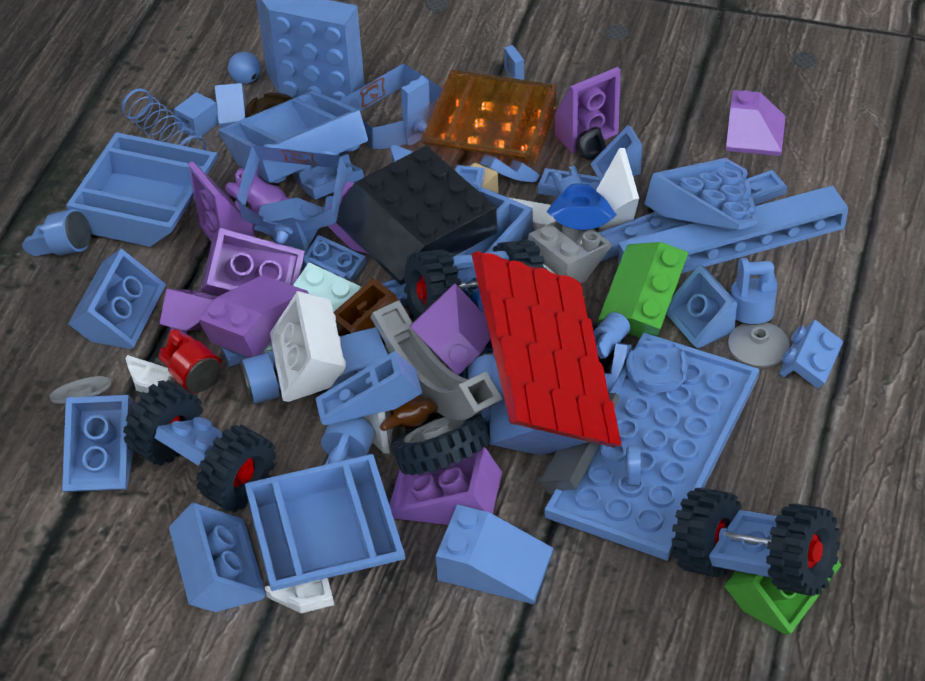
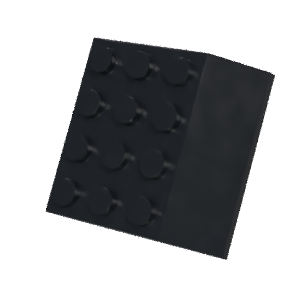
M426 145L356 181L339 207L336 223L400 285L406 283L403 281V277L406 274L404 268L405 264L408 263V256L416 252L433 250L448 251L449 257L460 254L497 233V210L495 205Z

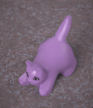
M258 166L246 201L251 206L250 210L258 214L261 205L290 199L286 197L285 193L278 186L271 185L258 176ZM244 168L237 170L235 174L236 183L229 182L225 185L227 193L236 199L245 171Z

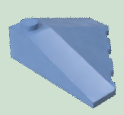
M727 158L652 174L644 205L654 210V213L660 217L734 230L756 226L758 222L757 215H751L755 210L754 200L750 197L747 198L751 193L750 182L745 181L748 175L747 170Z

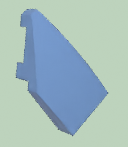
M615 344L611 373L604 372L608 393L611 392L626 365L628 353L632 348L631 344Z

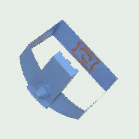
M402 64L339 101L362 111L401 88L403 121L373 128L363 121L368 141L365 143L372 149L390 148L393 144L396 146L412 145L433 132L431 128L440 116L445 90L424 75Z
M265 144L263 147L252 145L237 194L242 219L258 226L268 227L275 243L292 246L293 248L304 250L306 253L309 249V244L303 231L335 224L337 221L347 174V168L341 156L330 151L314 153L280 149L272 144ZM259 160L337 168L332 208L315 217L296 221L295 225L268 222L266 218L252 212L245 205Z

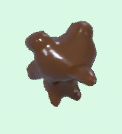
M419 395L397 409L389 410L390 416L383 420L380 429L386 431L399 426H404L406 430L415 428L431 418L436 419L438 416L435 411H437L438 406L430 398H424Z

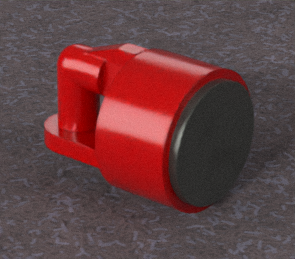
M173 329L169 332L166 346L162 347L159 351L158 357L168 367L170 376L181 387L193 394L207 390L219 377L221 371L220 359L203 342L195 341L191 336L182 333L178 329Z

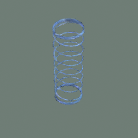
M135 89L124 98L121 107L122 113L131 122L136 123L138 128L144 129L145 133V129L149 127L145 128V124L144 128L139 127L137 122L141 121H137V119L147 112L150 105H152L151 112L153 104H159V115L160 111L166 110L167 116L164 117L167 118L166 122L168 117H174V128L175 124H182L181 136L183 130H189L190 136L182 140L178 145L183 146L188 140L190 142V139L197 138L198 148L199 138H201L204 144L203 150H206V141L201 136H198L194 130H191L187 124L182 123L179 117L174 116L171 111L167 110L163 104H160L145 89ZM137 91L146 92L148 96L143 98L149 99L148 104L144 107L145 109L142 112L140 111L137 116L130 117V108L129 116H127L124 111L127 99ZM183 124L186 125L188 129H183ZM151 132V134H147V133H146V135H150L153 140H154V138H153L152 135H156V134H157V133L152 134V132Z

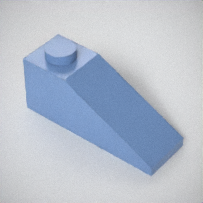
M393 351L318 396L316 402L321 423L328 425L397 409L422 394L416 369L396 351Z

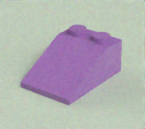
M618 67L570 86L555 113V136L572 154L577 152L575 146L577 137L590 128L600 127L604 140L618 134L620 69Z
M193 161L189 162L188 168L199 227L212 242L213 235L219 228L255 237L254 234L257 233V230L254 229L255 224L242 219L238 202H233L227 193Z
M219 228L212 238L200 291L220 296L261 275L294 285L300 276L305 251Z
M261 275L216 297L198 320L211 343L250 358L260 355L271 342V330L296 292L309 293L307 290Z
M485 447L478 453H473V456L461 459L462 461L457 464H449V467L444 469L440 467L434 472L427 471L421 475H418V473L415 475H404L399 469L390 502L393 518L449 525L457 504L493 514L502 471Z

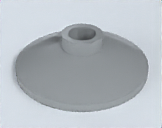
M768 322L757 325L743 323L731 332L728 339V348L731 355L738 362L755 368H769L781 363L782 356L790 347L789 339L784 331Z
M105 376L76 380L55 389L49 397L53 403L66 404V397L98 396L110 387L111 381L110 378Z

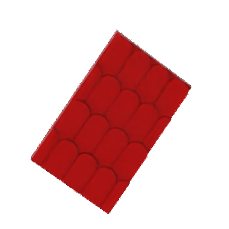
M479 251L472 253L471 256L493 347L492 382L503 398L498 404L491 407L489 444L539 456L587 442L613 448L622 446L614 403L609 399L604 368L598 358L592 321L587 317L583 290L578 280L568 275L561 276L551 273L544 268L530 267L520 261L506 260L492 253H482Z

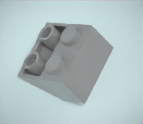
M554 221L528 235V239L534 241L535 246L540 248L539 255L544 257V265L558 275L573 277L580 284L588 279L610 250L612 244L593 229H572L560 224L558 221Z

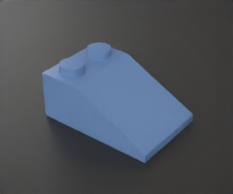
M129 395L66 397L63 492L127 490L134 451L127 447L128 444L124 442L126 434L123 433L124 426L129 425L125 421L126 417L134 411L131 407L135 401Z
M457 504L436 554L437 580L534 604L550 563L553 547L490 512Z

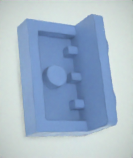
M814 320L806 327L800 326L791 337V341H793L792 346L781 358L783 365L779 374L785 377L794 370L818 389L825 384L843 344V340Z

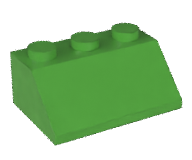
M663 242L627 244L598 323H601L609 313L617 312L629 321L630 331L627 334L641 338L643 333H647L657 337L689 252Z
M837 561V565L833 564L834 574L841 566L839 561ZM735 571L724 587L743 612L785 635L793 632L819 596L816 594L815 596L779 590L777 586H773L771 583L772 577Z

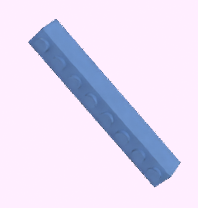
M832 185L755 206L754 213H751V215H757L758 222L756 226L734 230L694 222L620 242L618 247V265L627 244L663 242L689 252L681 272L685 273L695 270L699 264L706 267L845 229L848 206Z

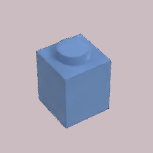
M197 92L174 108L175 116L179 117L182 123L187 124L191 130H194L198 136L202 137L219 123L216 102ZM181 123L177 124V129L179 131L182 130ZM183 124V129H188V127ZM183 130V133L190 136L189 130Z

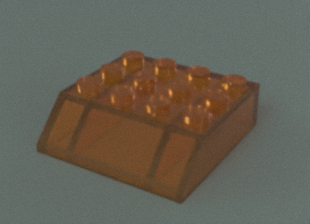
M451 69L424 131L421 143L432 147L537 163L556 112V85Z

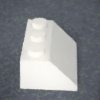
M297 291L270 332L283 401L290 402L329 389L337 378L344 373L346 361L343 358L340 344L341 339L335 322L336 316L333 313L330 299Z

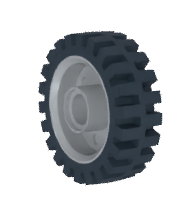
M481 413L460 421L439 415L436 419L431 418L426 423L415 428H409L405 433L398 435L392 441L391 447L399 468L404 475H415L417 473L421 475L427 471L434 472L440 467L444 469L449 467V464H457L462 461L461 459L473 456V453H478L483 447L488 445L490 436Z

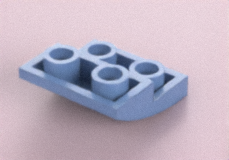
M343 151L336 154L341 156L347 168L344 186L348 181L355 183L364 178L363 170L351 164L348 153ZM311 166L305 172H294L291 175L298 185L316 200L334 192L338 169Z
M318 235L304 254L300 274L308 263H312L353 282L368 261L364 255Z

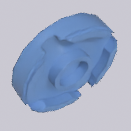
M657 339L644 341L638 344V348L632 349L628 353L626 360L628 378L635 386L645 391L655 393L668 392L679 387L687 378L689 367L687 355L682 349L680 351L675 348V344L669 341Z

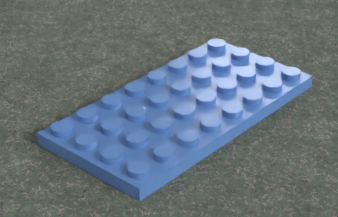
M643 333L635 349L638 348V344L644 341L656 339L669 340ZM672 341L669 342L675 344V348L680 351L682 349L687 355L689 367L686 380L679 387L668 392H649L635 386L630 381L625 365L610 392L617 393L620 397L615 407L622 446L613 448L600 445L577 489L563 491L556 489L545 508V518L666 561L669 560L675 546H672V539L675 538L676 532H672L673 524L677 525L678 518L675 517L677 510H682L680 503L683 498L688 499L687 493L689 491H694L698 487H705L759 378L760 371L758 368ZM628 446H640V485H629L627 483L626 448Z

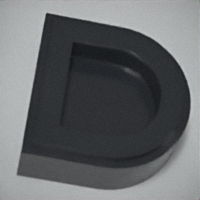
M600 127L590 128L577 137L575 146L580 156L587 159H595L606 148Z

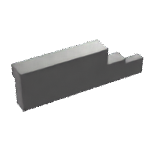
M608 393L609 399L613 401L615 408L620 397L617 393ZM587 442L557 450L540 480L549 495L554 494L556 489L561 491L576 490L600 444Z

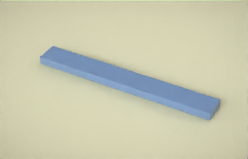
M773 170L745 179V181L750 182L751 193L747 198H753L754 205L787 193V186ZM653 212L598 232L612 243L610 250L601 261L618 256L620 242L694 222L664 218Z

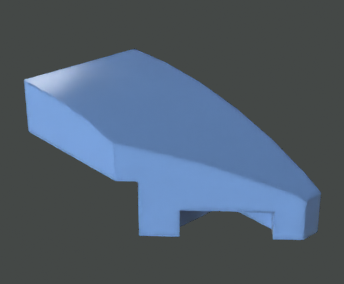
M484 154L479 162L482 166L515 180L537 182L540 174L516 160H513L508 167L497 158Z

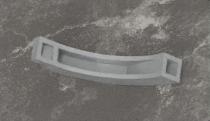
M399 300L372 313L371 319L385 341L384 346L387 354L396 351L416 369L422 390L420 396L430 398L438 406L437 412L453 420H466L498 404L503 399L487 371L471 379H465L448 369L410 327L412 321Z

